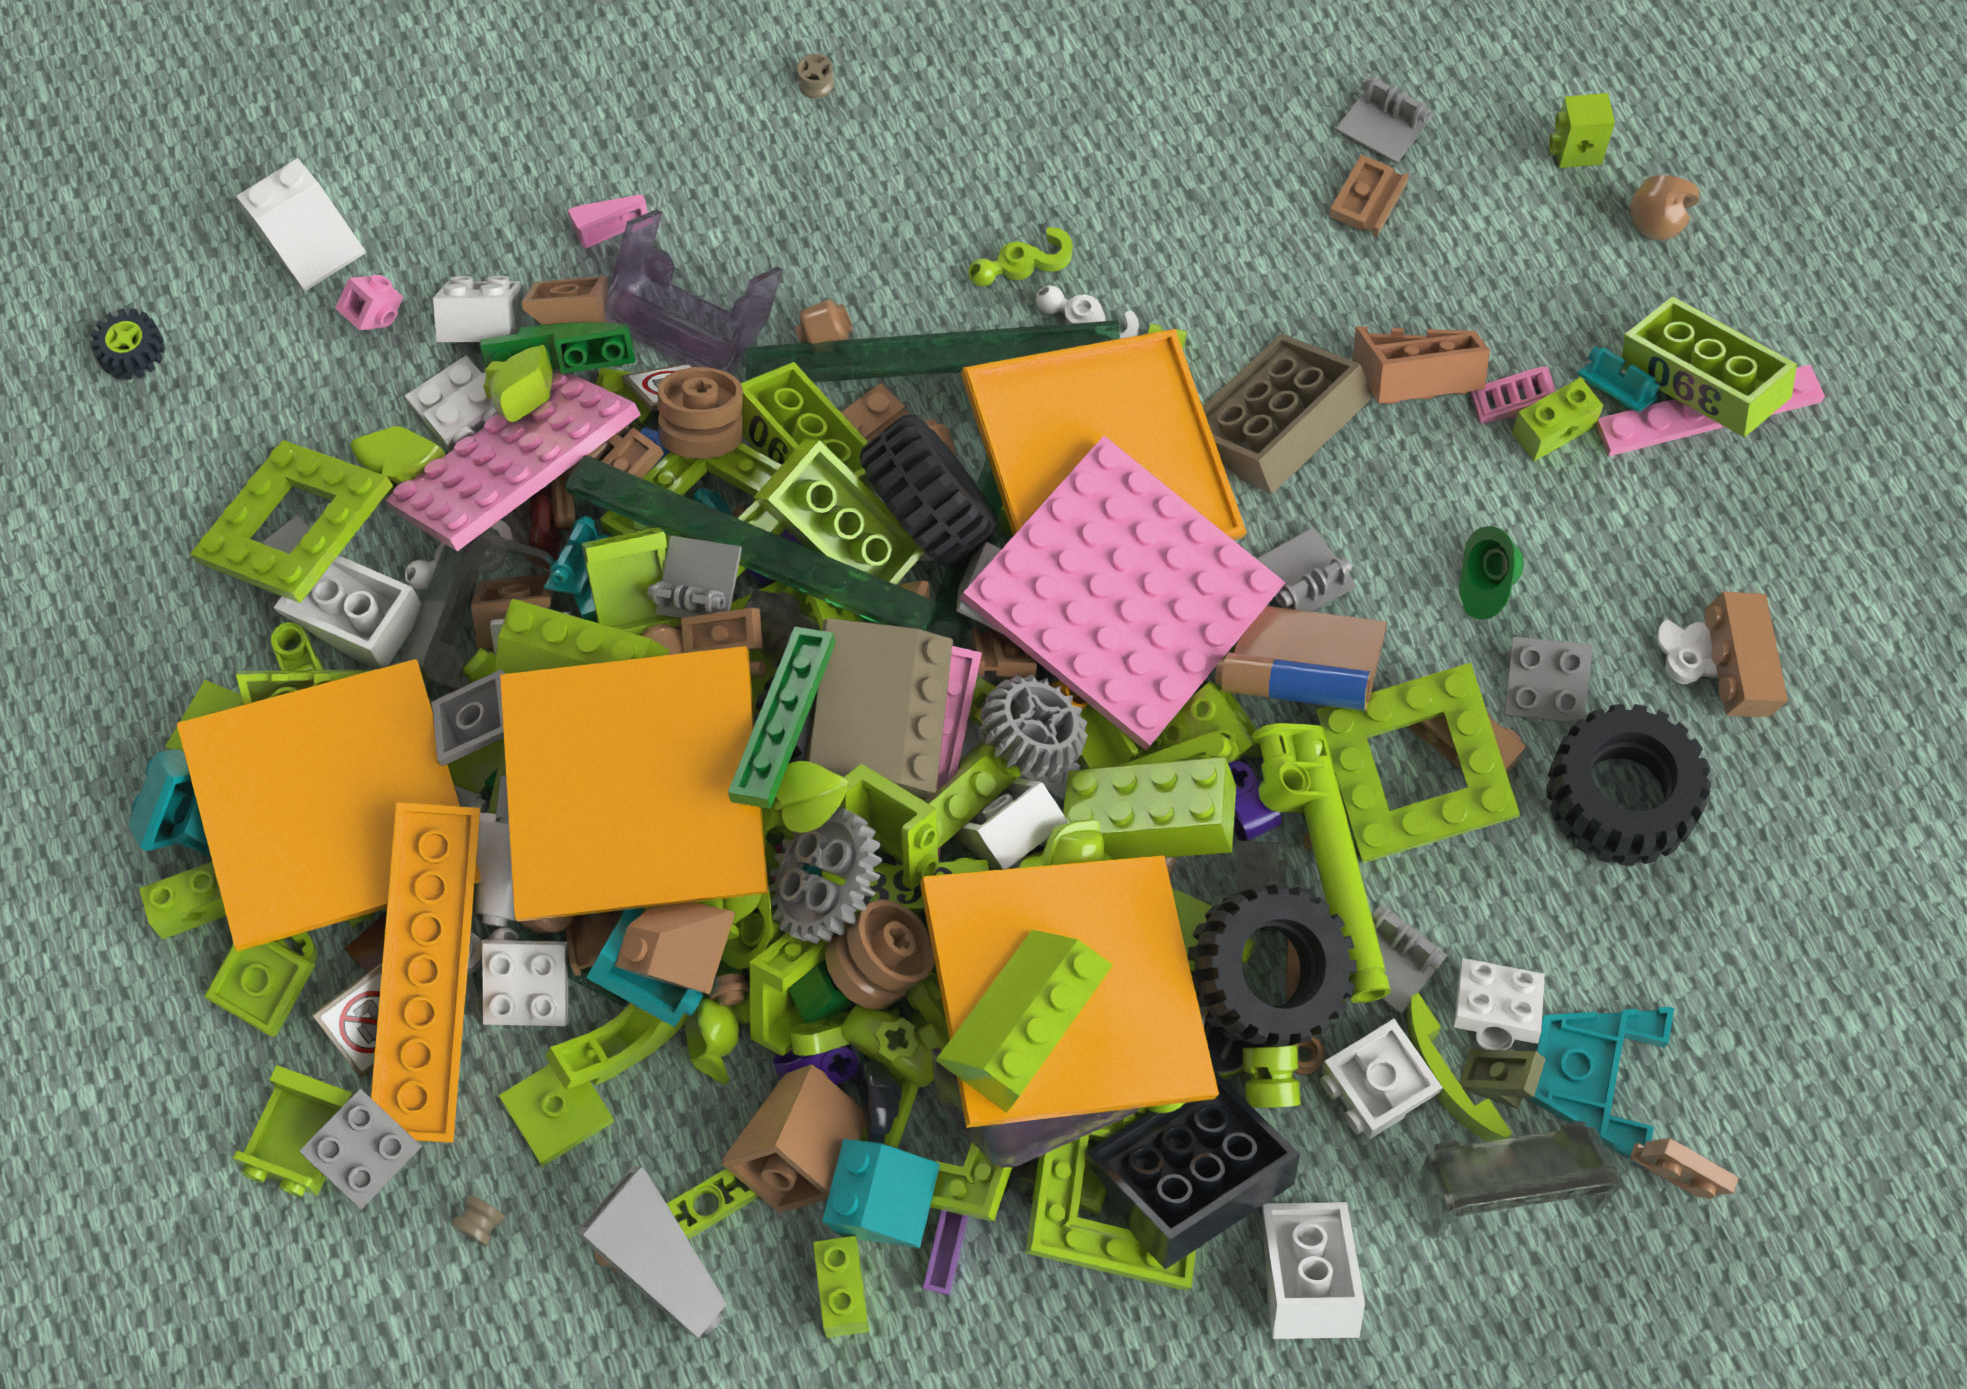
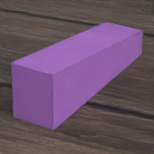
M941 1210L923 1289L950 1295L969 1216Z

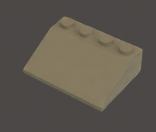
M1281 333L1203 406L1222 464L1244 482L1273 494L1361 410L1373 396L1361 364Z
M825 619L822 631L834 633L836 644L813 700L806 761L817 763L843 777L860 764H863L920 799L935 794L953 639L915 628Z

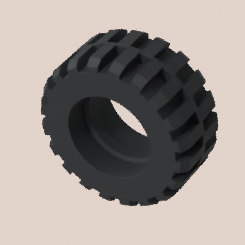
M903 415L862 447L859 455L860 463L865 470L868 480L873 484L875 491L882 498L891 514L899 521L902 528L938 564L943 566L956 564L995 533L998 521L984 494L979 490L973 478L954 456L950 448L917 415Z
M1624 704L1610 705L1607 713L1601 708L1589 712L1586 720L1579 719L1571 726L1568 735H1564L1548 773L1550 779L1546 786L1547 798L1553 800L1549 810L1553 820L1562 819L1563 823L1559 830L1567 839L1574 836L1579 840L1576 847L1585 854H1587L1589 849H1592L1599 853L1597 860L1609 863L1611 858L1615 857L1620 858V865L1633 866L1637 858H1641L1642 863L1648 864L1657 861L1661 853L1664 856H1668L1676 851L1680 843L1685 842L1693 831L1707 805L1706 799L1710 794L1711 781L1707 778L1710 767L1706 758H1699L1703 748L1696 738L1689 740L1686 736L1689 729L1681 722L1674 725L1668 721L1669 714L1658 710L1657 714L1647 712V706L1634 704L1632 710H1625ZM1614 758L1629 759L1640 763L1649 769L1659 781L1664 795L1663 803L1656 808L1645 811L1626 810L1612 804L1597 789L1591 772L1593 766L1601 761Z
M1287 884L1262 885L1234 893L1222 899V904L1212 906L1205 914L1207 921L1197 925L1192 936L1198 940L1196 946L1188 948L1187 958L1189 961H1194V971H1191L1193 984L1196 983L1199 994H1196L1199 1008L1207 1007L1209 1013L1205 1019L1213 1027L1222 1026L1224 1028V1036L1233 1041L1243 1040L1246 1046L1252 1047L1288 1046L1309 1041L1313 1035L1323 1034L1331 1028L1329 1020L1341 1017L1346 1009L1341 1000L1342 998L1352 997L1355 987L1353 983L1348 982L1349 974L1357 973L1356 960H1350L1348 949L1354 948L1351 936L1344 937L1340 930L1345 923L1339 914L1330 916L1327 913L1330 904L1321 897L1310 899L1311 894L1309 890L1301 887L1289 889ZM1261 927H1272L1283 933L1291 941L1299 957L1300 979L1292 997L1285 1004L1279 1006H1270L1258 999L1248 987L1243 975L1242 954L1244 946L1250 935Z

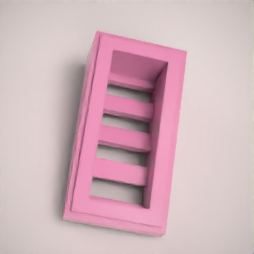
M642 194L581 205L567 210L571 226L582 247H585V249L644 224L649 220L646 202Z
M1544 366L1485 384V389L1470 391L1479 422L1483 424L1516 418L1518 412L1556 390L1549 368ZM1536 386L1538 387L1539 395L1535 393L1534 387ZM1523 389L1526 399L1521 400L1518 390ZM1502 393H1508L1510 404H1505ZM1486 396H1493L1496 405L1495 409L1490 410Z

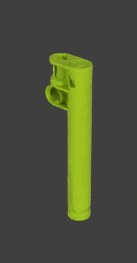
M1274 723L1263 726L1252 734L1253 744L1260 746L1264 760L1261 765L1264 781L1260 783L1258 789L1259 797L1263 804L1272 811L1304 813L1325 901L1330 904L1328 913L1330 916L1339 914L1345 923L1340 930L1344 937L1351 936L1354 948L1348 949L1350 960H1356L1357 973L1349 974L1348 982L1355 985L1350 1001L1353 1003H1368L1382 999L1391 993L1388 977L1384 974L1386 969L1324 728L1319 725Z

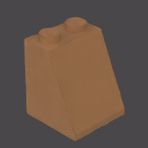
M813 1064L786 1073L728 1150L721 1164L779 1214L826 1200L830 1193L843 1139L859 1141L865 1128L866 1122L863 1109L856 1103L854 1098L845 1094L828 1079L822 1070L816 1068Z

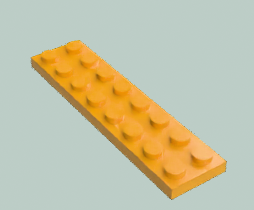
M396 802L371 1099L416 1141L453 1143L481 808Z

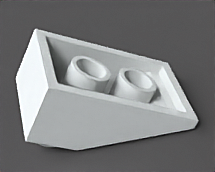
M298 158L236 196L246 220L304 292L366 253L319 183Z
M339 555L301 603L281 596L274 607L276 612L300 625L347 656L375 669L389 666L425 611L413 587Z
M1016 778L1011 785L955 833L953 837L981 860L987 859L988 865L991 868L999 870L1016 869L1020 867L1023 859L1028 857L1027 853L1038 845L1040 847L1046 845L1050 832L1054 827L1067 824L1068 821L1042 782Z
M1347 1202L1265 1203L1262 1205L1267 1301L1273 1339L1359 1338L1365 1301Z

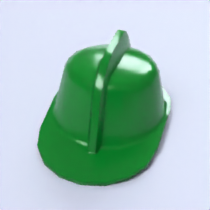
M1494 526L1480 527L1470 535L1465 545L1459 595L1465 612L1479 620L1491 619L1502 611L1508 602L1512 585L1517 583L1524 568L1523 555L1520 549L1500 528Z

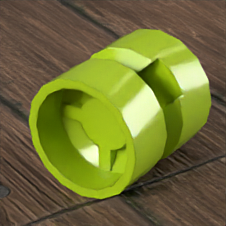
M1296 1044L1279 1047H1242L1244 1071L1250 1074L1251 1078L1244 1083L1245 1100L1253 1108L1301 1105L1300 1082L1293 1077V1072L1299 1068Z

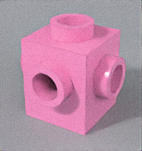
M381 275L352 277L348 279L335 309L358 330L386 328L396 319L397 310L404 297L392 287L391 281Z

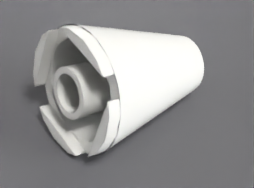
M480 813L476 862L482 882L475 883V914L483 916L481 922L483 924L506 927L507 921H516L509 819L500 818V821H496V814Z

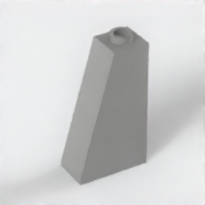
M632 1166L575 1233L685 1332L697 1338L702 1333L708 1335L722 1320L723 1315L720 1312L727 1303L649 1174L642 1167Z

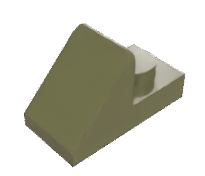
M1470 1049L1459 1084L1465 1091L1519 1109L1522 1097H1534L1546 1059L1536 1051Z

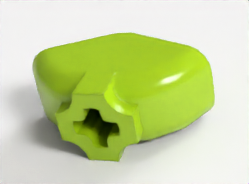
M544 345L525 349L511 356L505 362L492 361L485 369L486 379L483 388L486 396L493 400L498 414L510 422L518 421L550 398L553 372Z
M393 426L358 437L350 443V447L360 467L387 476L393 484L388 493H393L399 484L412 480L422 474L425 466L431 461L445 456L440 446L400 426Z
M857 1004L842 1025L841 1032L846 1041L872 1061L880 1062L890 1072L915 1086L925 1087L929 1085L942 1066L935 1061L938 1056L932 1054L927 1049L919 1033L914 1030L915 1025L903 1017L897 1019L881 1009L864 1008Z

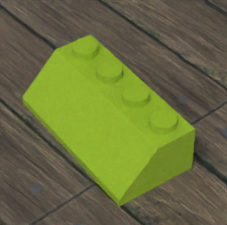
M1031 930L935 1061L1007 1113L1112 968L1113 964L1079 939Z

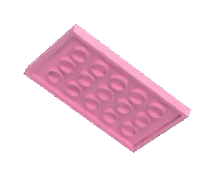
M561 371L553 373L550 398L547 402L515 422H510L501 415L493 416L486 421L484 428L473 436L465 437L458 441L454 446V450L443 458H438L428 463L422 474L412 480L399 484L394 489L393 494L385 499V502L394 514L452 549L459 551L641 414L635 403L571 373L561 374Z

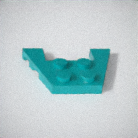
M1658 1007L1657 1010L1647 1011L1625 1009L1617 1013L1597 1014V1011L1543 1015L1541 1034L1535 1051L1546 1060L1534 1097L1526 1098L1631 1160L1630 1156L1635 1143H1640L1644 1146L1646 1141H1652L1654 1126L1615 1117L1610 1114L1623 1040L1626 1038L1666 1048L1669 1043L1675 1008Z

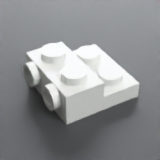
M467 355L405 395L407 403L448 452L454 450V446L458 441L465 437L473 436L484 428L487 420L493 416L500 415L496 411L493 400L487 398L483 388L486 373L482 374Z
M1392 1019L1325 1060L1321 1070L1324 1076L1320 1078L1321 1084L1330 1098L1334 1100L1340 1097L1347 1107L1348 1111L1344 1113V1116L1350 1128L1357 1135L1364 1132L1369 1140L1404 1119L1406 1113L1439 1094L1443 1088L1395 1019Z

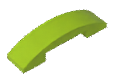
M1414 994L1411 996L1406 1008L1408 1035L1412 1045L1443 1087L1436 1097L1449 1113L1469 1131L1484 1141L1501 1148L1507 1144L1512 1132L1489 1098L1475 1106L1473 1105L1432 1043L1439 1034L1440 1024L1420 994Z

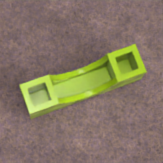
M986 740L980 742L959 761L958 772L946 784L939 788L935 794L923 799V801L936 808L938 849L1011 785L1016 778L1021 776L1019 768L1015 765L1007 768V760L1002 756L994 758L996 748L985 745ZM894 857L898 865H903V862Z

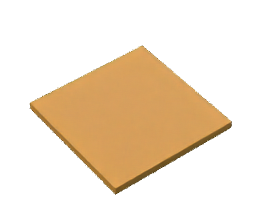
M1175 329L963 367L960 374L1013 536L1103 436L1111 440L1231 539H1242L1247 534Z
M746 646L500 675L515 920L520 922L769 894L762 809L757 806L731 802L728 795V790L755 726L749 652Z
M417 659L177 723L236 951L387 909L396 802L460 806L448 764L441 766L437 760L433 712ZM476 862L475 883H479L482 881Z
M1164 855L926 876L921 879L920 886L950 1040L1031 930L1079 939L1113 964L1112 968L1007 1113L957 1077L966 1128L1211 1100L1219 1095Z

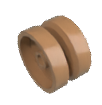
M708 367L686 368L667 375L658 386V410L660 412L658 433L663 447L676 455L699 459L723 456L735 450L742 442L743 416L741 414L743 387L739 380L726 371Z
M883 899L868 903L866 911L860 910L855 915V925L846 922L844 924V934L841 936L834 933L831 941H827L825 951L828 972L836 986L849 1000L864 1008L876 1010L893 1005L909 989L914 988L923 981L934 966L930 934L923 922L908 908L897 902Z

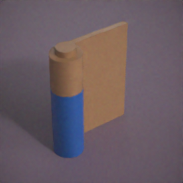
M1266 606L1239 638L1234 653H1227L1225 660L1219 659L1216 667V683L1222 684L1223 692L1366 711L1386 633L1387 621Z

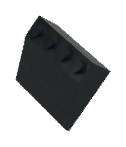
M1214 1071L1219 1095L1215 1099L1185 1102L1177 1110L1167 1113L1150 1111L1086 1151L1085 1158L1137 1241L1165 1270L1295 1183L1300 1153L1216 1071Z

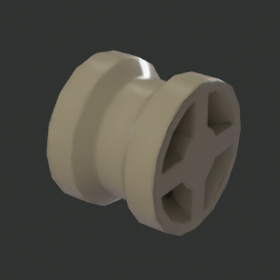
M809 54L799 61L797 74L801 92L810 98H822L831 93L834 87L831 61L821 54ZM810 77H815L818 80H812Z
M469 1195L464 1202L466 1209L461 1216L455 1217L450 1225L465 1237L481 1246L487 1247L491 1241V1231L494 1226L501 1225L505 1216L488 1203Z

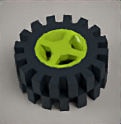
M124 308L117 310L118 316L113 317L110 312L105 315L108 322L104 323L101 320L97 322L96 326L99 331L92 330L91 337L94 341H90L93 353L104 371L108 374L111 372L113 377L118 379L122 374L125 380H132V373H136L138 378L145 376L142 371L145 368L152 372L155 369L152 362L160 363L163 359L160 352L165 353L164 340L154 320L149 318L148 314L143 311L139 315L137 309L130 308L129 315L126 314Z

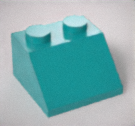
M178 749L155 753L146 766L145 775L147 777L142 790L132 804L133 814L128 826L139 848L145 851L177 844L170 841L174 826L184 821L194 794L185 754Z
M843 1139L822 1222L842 1237L856 1236L858 1240L920 1248L940 1164L882 1143Z

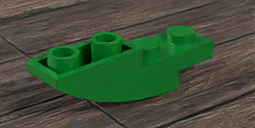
M571 322L521 327L518 334L481 339L480 344L486 368L492 361L505 362L511 356L525 349L540 345L545 346L552 370L560 368L561 374L636 363L629 326L616 323Z

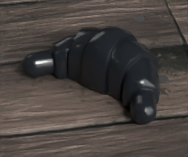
M880 1062L858 1063L857 1072L853 1079L856 1081V1086L860 1093L868 1142L884 1144L885 1135L890 1133L894 1118L898 1115L899 1102L902 1097L901 1086L893 1078L887 1067Z

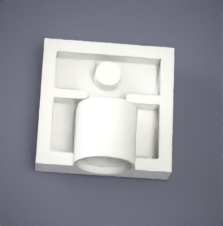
M485 940L482 943L483 1025L566 1026L568 1023V942Z
M1462 958L1459 971L1454 1028L1475 1031L1476 1041L1485 1050H1507L1514 1043V1039L1538 1044L1542 1025L1545 974Z

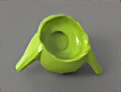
M702 993L704 995L697 1008L685 1022L690 1062L699 1071L712 1077L722 1085H727L730 1079L721 1058L730 1054L738 1043V1019L731 1006H720L719 1000H711L709 994Z

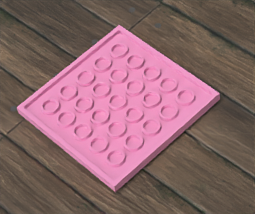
M1103 436L967 587L960 599L1146 751L1214 670L1219 659L1222 660L1286 582L1106 436Z

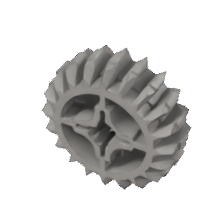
M1032 674L1024 679L1019 675L1010 680L1005 679L1002 683L998 684L994 691H991L981 711L980 718L983 722L980 731L987 735L985 745L996 748L994 758L1002 756L1007 760V768L1015 765L1019 768L1021 776L1031 771L1036 779L1044 774L1052 778L1059 772L1063 773L1065 770H1068L1082 754V749L1088 737V734L1085 732L1087 721L1080 718L1082 708L1071 704L1073 695L1064 696L1060 692L1061 685L1053 688L1049 686L1047 678L1037 682Z

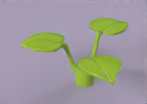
M796 761L788 764L771 809L761 807L764 838L767 836L768 830L781 829L785 826L791 831L799 833L810 832L821 827L840 806L847 792L849 779L810 761ZM762 894L700 902L704 905L735 912L732 924L736 925L754 911L761 900Z

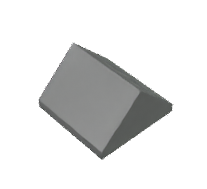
M502 669L432 701L437 760L441 766L504 738L500 675L505 673Z

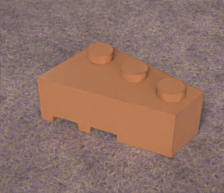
M1356 326L1352 361L1361 364L1370 391L1378 403L1394 404L1401 400L1430 399L1438 395L1466 394L1470 391L1485 389L1490 349L1476 331L1427 329V336L1403 335L1404 328H1391V334L1368 333V327Z

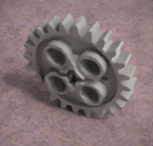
M844 808L841 810L837 809L821 827L810 832L799 833L793 831L794 839L792 841L783 839L782 843L786 851L784 854H775L774 858L780 864L779 868L769 872V875L776 878V882L768 887L769 892L776 895L771 899V908L776 909L772 918L781 923V930L805 942L808 940L818 944L820 938L829 942L833 932L841 936L844 934V922L852 925L856 924L854 912L857 909L861 911L867 910L863 899L865 896H874L875 894L869 885L871 881L880 879V875L873 872V867L882 862V858L873 854L881 845L880 842L872 839L876 831L867 826L868 821ZM805 864L846 879V883L843 886L817 875L805 872L802 868Z

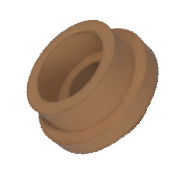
M741 973L722 975L714 979L709 997L711 1000H719L720 1006L739 1004L744 1001V995L750 993V984L745 982L744 974Z
M1312 1036L1311 1040L1296 1044L1297 1050L1305 1049L1311 1054V1059L1307 1062H1302L1298 1059L1299 1068L1293 1072L1297 1075L1307 1076L1314 1074L1323 1065L1325 1059L1324 1047L1316 1037Z

